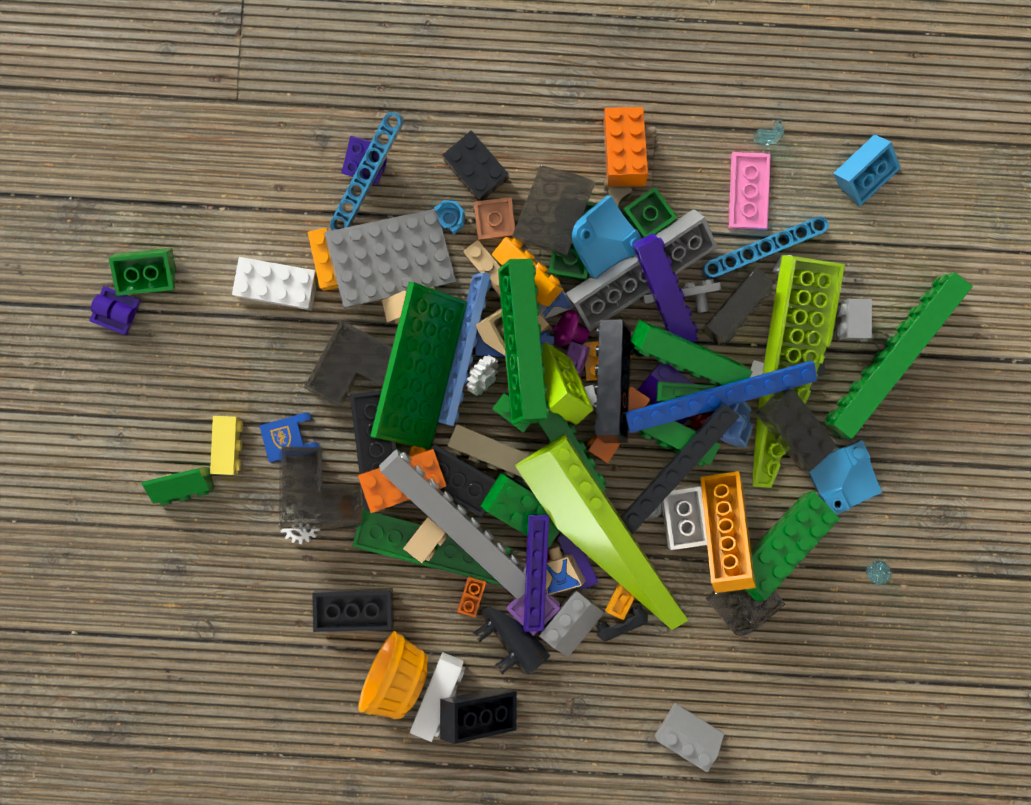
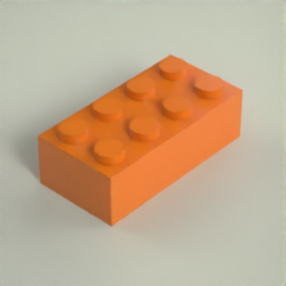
M643 107L605 108L603 125L607 187L646 186L648 166Z
M434 449L410 457L412 459L411 463L415 467L419 465L425 471V476L429 480L433 478L439 484V489L446 487ZM380 468L358 475L371 513L410 500L381 473Z

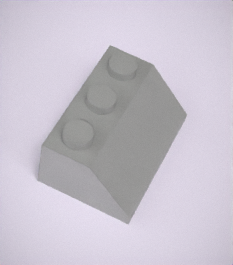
M576 588L560 605L561 609L544 625V631H539V636L567 657L571 655L605 613Z
M674 703L656 732L655 737L662 745L705 772H708L718 756L724 733Z

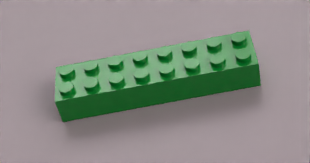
M509 259L498 269L512 425L537 423L546 419L549 413V407L545 401L547 386L543 380L545 366L541 358L543 354V345L540 344L541 325L538 324L540 309L536 303L538 288L534 281L536 267L533 265L532 259Z

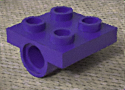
M350 136L341 174L354 176L371 141ZM377 151L372 152V159L377 162L380 155ZM387 157L373 182L374 184L380 183L381 175L386 167ZM364 168L363 176L367 179L370 178L371 172L369 169Z
M103 286L101 293L96 295L92 301L91 312L93 313L89 321L128 335L141 300L129 295L116 296L114 289Z

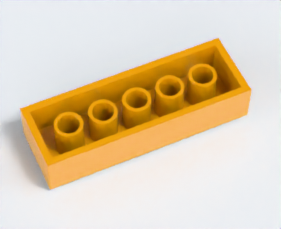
M735 471L700 477L711 583L715 593L756 588L743 482L740 472Z

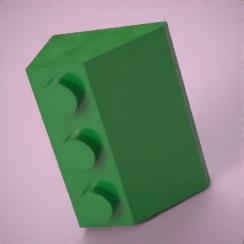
M172 248L115 253L108 258L116 296L175 289L176 265Z
M209 467L192 469L142 482V486L152 503H160V506L172 504V499L178 498L179 502L191 499L190 495L197 494L198 497L208 495L209 490L214 489Z

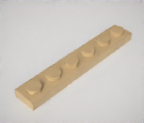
M476 240L463 253L480 273L491 274V287L500 296L498 276L500 266L483 245ZM539 313L538 324L541 325V333H543L550 325Z

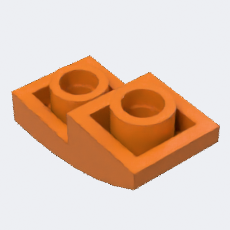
M468 576L458 607V613L476 617L486 581Z

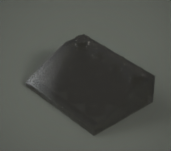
M540 165L512 238L567 258L572 245L574 225L583 216L596 181L574 173Z

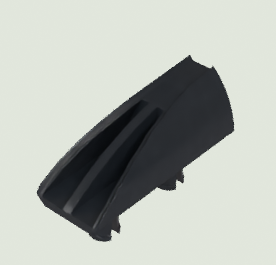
M492 607L479 609L486 623L474 631L473 635L476 636L482 633L477 639L478 642H482L491 633H495L509 654L495 664L497 668L505 665L499 671L502 675L515 664L522 673L530 674L550 657L549 653L535 636L529 631L525 632L523 625L515 619Z

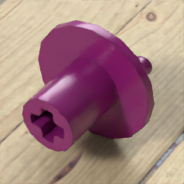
M572 310L565 312L558 324L552 326V330L555 331L554 342L560 347L567 345L571 340L584 344L589 337V330L578 325V315Z

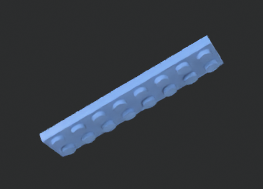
M483 272L472 276L465 315L438 420L439 423L454 426V422L456 423L459 418V411L457 410L459 404L463 401L464 393L462 390L468 381V366L473 361L471 353L478 340L475 325L482 321L481 313L487 304L485 296L491 287V274Z

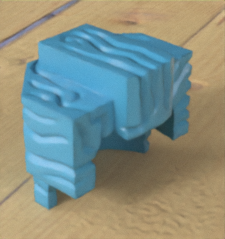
M443 200L434 207L439 215L438 221L444 230L449 229L455 235L464 228L466 214L457 201Z

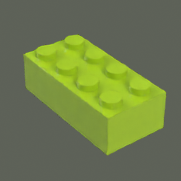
M545 342L541 358L545 366L543 380L547 386L545 398L548 402L549 410L560 414L566 421H571L577 425L594 409L572 358Z

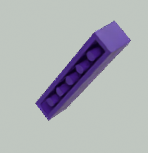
M650 234L632 243L666 330L691 342L699 340L696 334L698 328L690 319V316H692L691 310L688 305L685 306L683 301L686 299L682 289H679L677 286L679 280L676 273L672 272L670 268L672 262L670 257L665 255L663 249L666 247L662 238Z

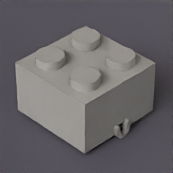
M846 299L839 302L836 313L838 321L835 326L837 341L868 342L867 339L872 338V299Z

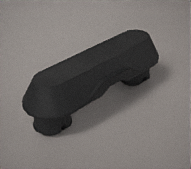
M638 605L637 610L635 607L631 610L634 617L627 619L623 624L609 627L606 621H602V625L600 623L596 625L598 630L597 636L606 642L648 623V612H644L642 606Z

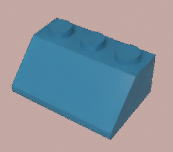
M873 135L833 174L839 187L860 207L901 167L892 143L882 137Z

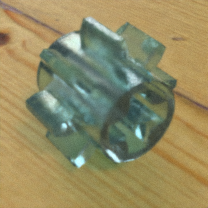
M872 561L871 566H867L866 574H869L868 580L877 585L886 584L892 575V572L889 571L890 566L883 561Z

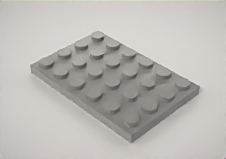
M435 209L324 233L343 308L386 299L407 290L409 281L434 288L456 282L442 226L438 221L439 215Z

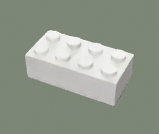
M239 257L232 295L237 298L312 311L318 277L315 270Z
M442 652L411 727V734L432 742L434 736L438 737L440 733V699L455 696L458 687L456 681L461 682L465 670L463 660Z

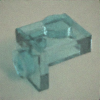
M777 120L774 123L773 130L758 129L754 133L753 142H759L760 145L777 143L784 134V126H781L782 120Z

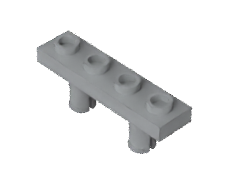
M714 279L703 280V284L695 285V282L683 284L684 287L679 289H682L685 296H695L697 313L707 312L709 310L706 294L721 290L720 282H714ZM651 291L642 297L643 303L655 302Z

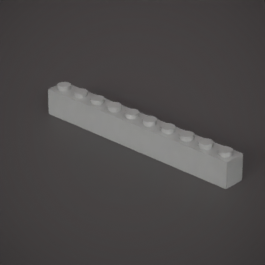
M396 449L379 465L381 473L515 598L519 599L525 593L526 567L522 568L519 565L520 561L513 554L509 556L504 545L500 542L497 544L488 530L483 531L480 528V523L474 517L470 519L466 515L467 511L460 504L455 505L452 502L454 500L452 496L446 491L443 493L439 489V484L433 478L429 480L425 476V471L419 465L415 467L411 463L412 459L404 451L400 453Z

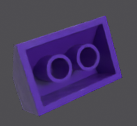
M659 362L637 391L648 397L649 401L653 404L661 403L657 401L658 382L694 383L669 363ZM690 417L676 420V422L683 425Z

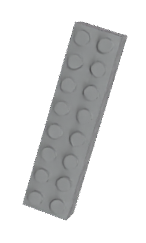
M695 209L655 234L658 238H662L666 247L663 250L665 255L670 257L672 262L670 268L676 274L718 247L705 217ZM635 254L611 266L597 278H588L567 292L566 296L581 323L590 332L600 325V320H608L649 293L650 288Z

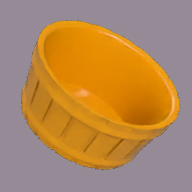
M393 631L382 644L368 672L359 700V712L392 719L403 718L413 707L422 691L427 676V654L405 639L403 635Z

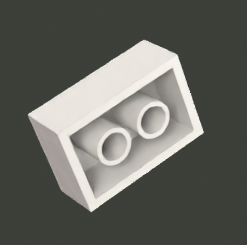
M701 486L673 489L661 503L668 548L675 550L707 545Z

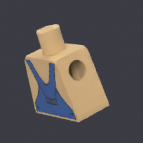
M559 546L548 549L551 559L547 560V595L582 586L585 583V578L573 555L567 554L562 556Z

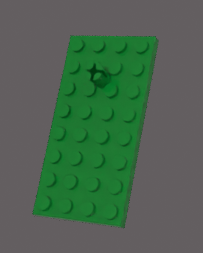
M409 281L371 437L431 450L467 301Z

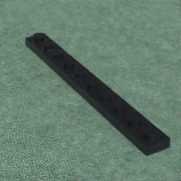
M724 402L620 516L631 534L642 525L740 417Z

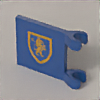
M301 413L259 425L269 462L319 449L318 442L304 445L298 424L311 420L310 413Z

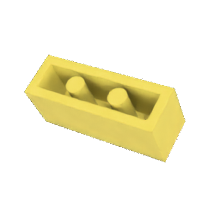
M213 416L210 474L235 475L241 470V459H239V451L241 452L242 450L240 432L243 430V421H240L241 417Z

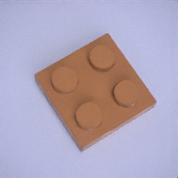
M511 197L474 202L478 241L516 236Z

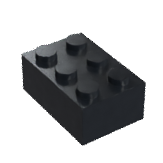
M472 130L442 154L444 162L478 201L486 199L509 179V173Z

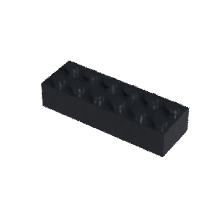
M623 319L600 320V327H597L599 345L596 346L598 364L595 366V374L598 376V380L594 386L597 402L594 403L596 422L593 423V432L604 443H628V427L625 412L629 411L631 330Z
M382 390L350 394L359 475L380 468L379 465L396 450L395 442L371 437ZM361 487L364 511L370 510ZM403 502L390 507L403 506Z

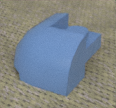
M744 401L729 405L740 417L720 438L725 443L742 448L747 447L753 429L749 413L752 409Z

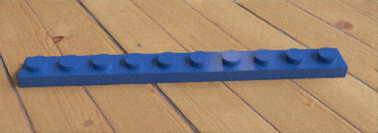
M808 361L625 412L628 431L633 433L715 410L723 402L729 406L817 381L815 363Z

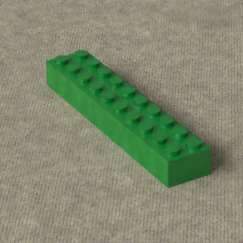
M956 272L944 274L942 277L938 276L932 282L931 286L933 287L929 292L926 291L919 300L921 302L917 307L914 306L907 315L909 317L905 322L902 321L897 326L896 334L890 336L884 343V349L878 351L873 356V363L862 370L860 373L862 375L858 381H854L848 388L850 390L849 393L838 400V407L827 414L825 417L826 422L823 425L840 439H852L972 289L973 286Z

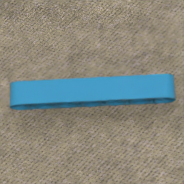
M392 112L384 116L331 219V230L341 229L337 226L338 219L344 222V228L351 227L403 126L404 119L400 113ZM391 116H395L398 120L395 127L389 123ZM383 133L389 138L387 144H383L380 140ZM373 151H377L380 155L377 162L372 159L371 154ZM364 168L369 169L371 172L369 179L363 176ZM356 185L361 187V195L355 194L354 187ZM347 202L352 204V212L346 210L345 205Z
M818 216L710 260L703 266L702 275L706 279H715L808 241L824 233L828 229V221L826 218ZM814 222L821 225L820 231L814 228ZM796 230L803 232V238H799L796 235ZM779 237L785 238L786 245L779 243ZM761 244L768 246V253L761 250ZM744 251H748L751 254L750 260H746L743 257ZM727 258L733 260V267L726 265L725 260ZM708 266H714L716 274H710Z

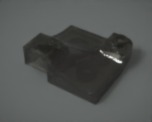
M745 589L719 593L713 591L705 598L723 619L728 628L737 636H745L752 633L786 605L776 591L764 601H755Z

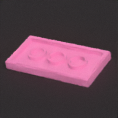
M732 152L728 229H768L771 154Z

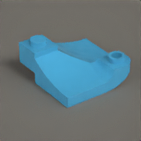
M608 195L575 223L572 232L574 248L591 278H597L616 263L634 256L636 253L632 243L642 239L638 230L634 229L621 213L612 196Z
M857 440L804 464L819 497L835 514L845 512L852 506L882 493L871 465V457L863 440ZM836 501L840 502V506L838 508H836L834 505Z

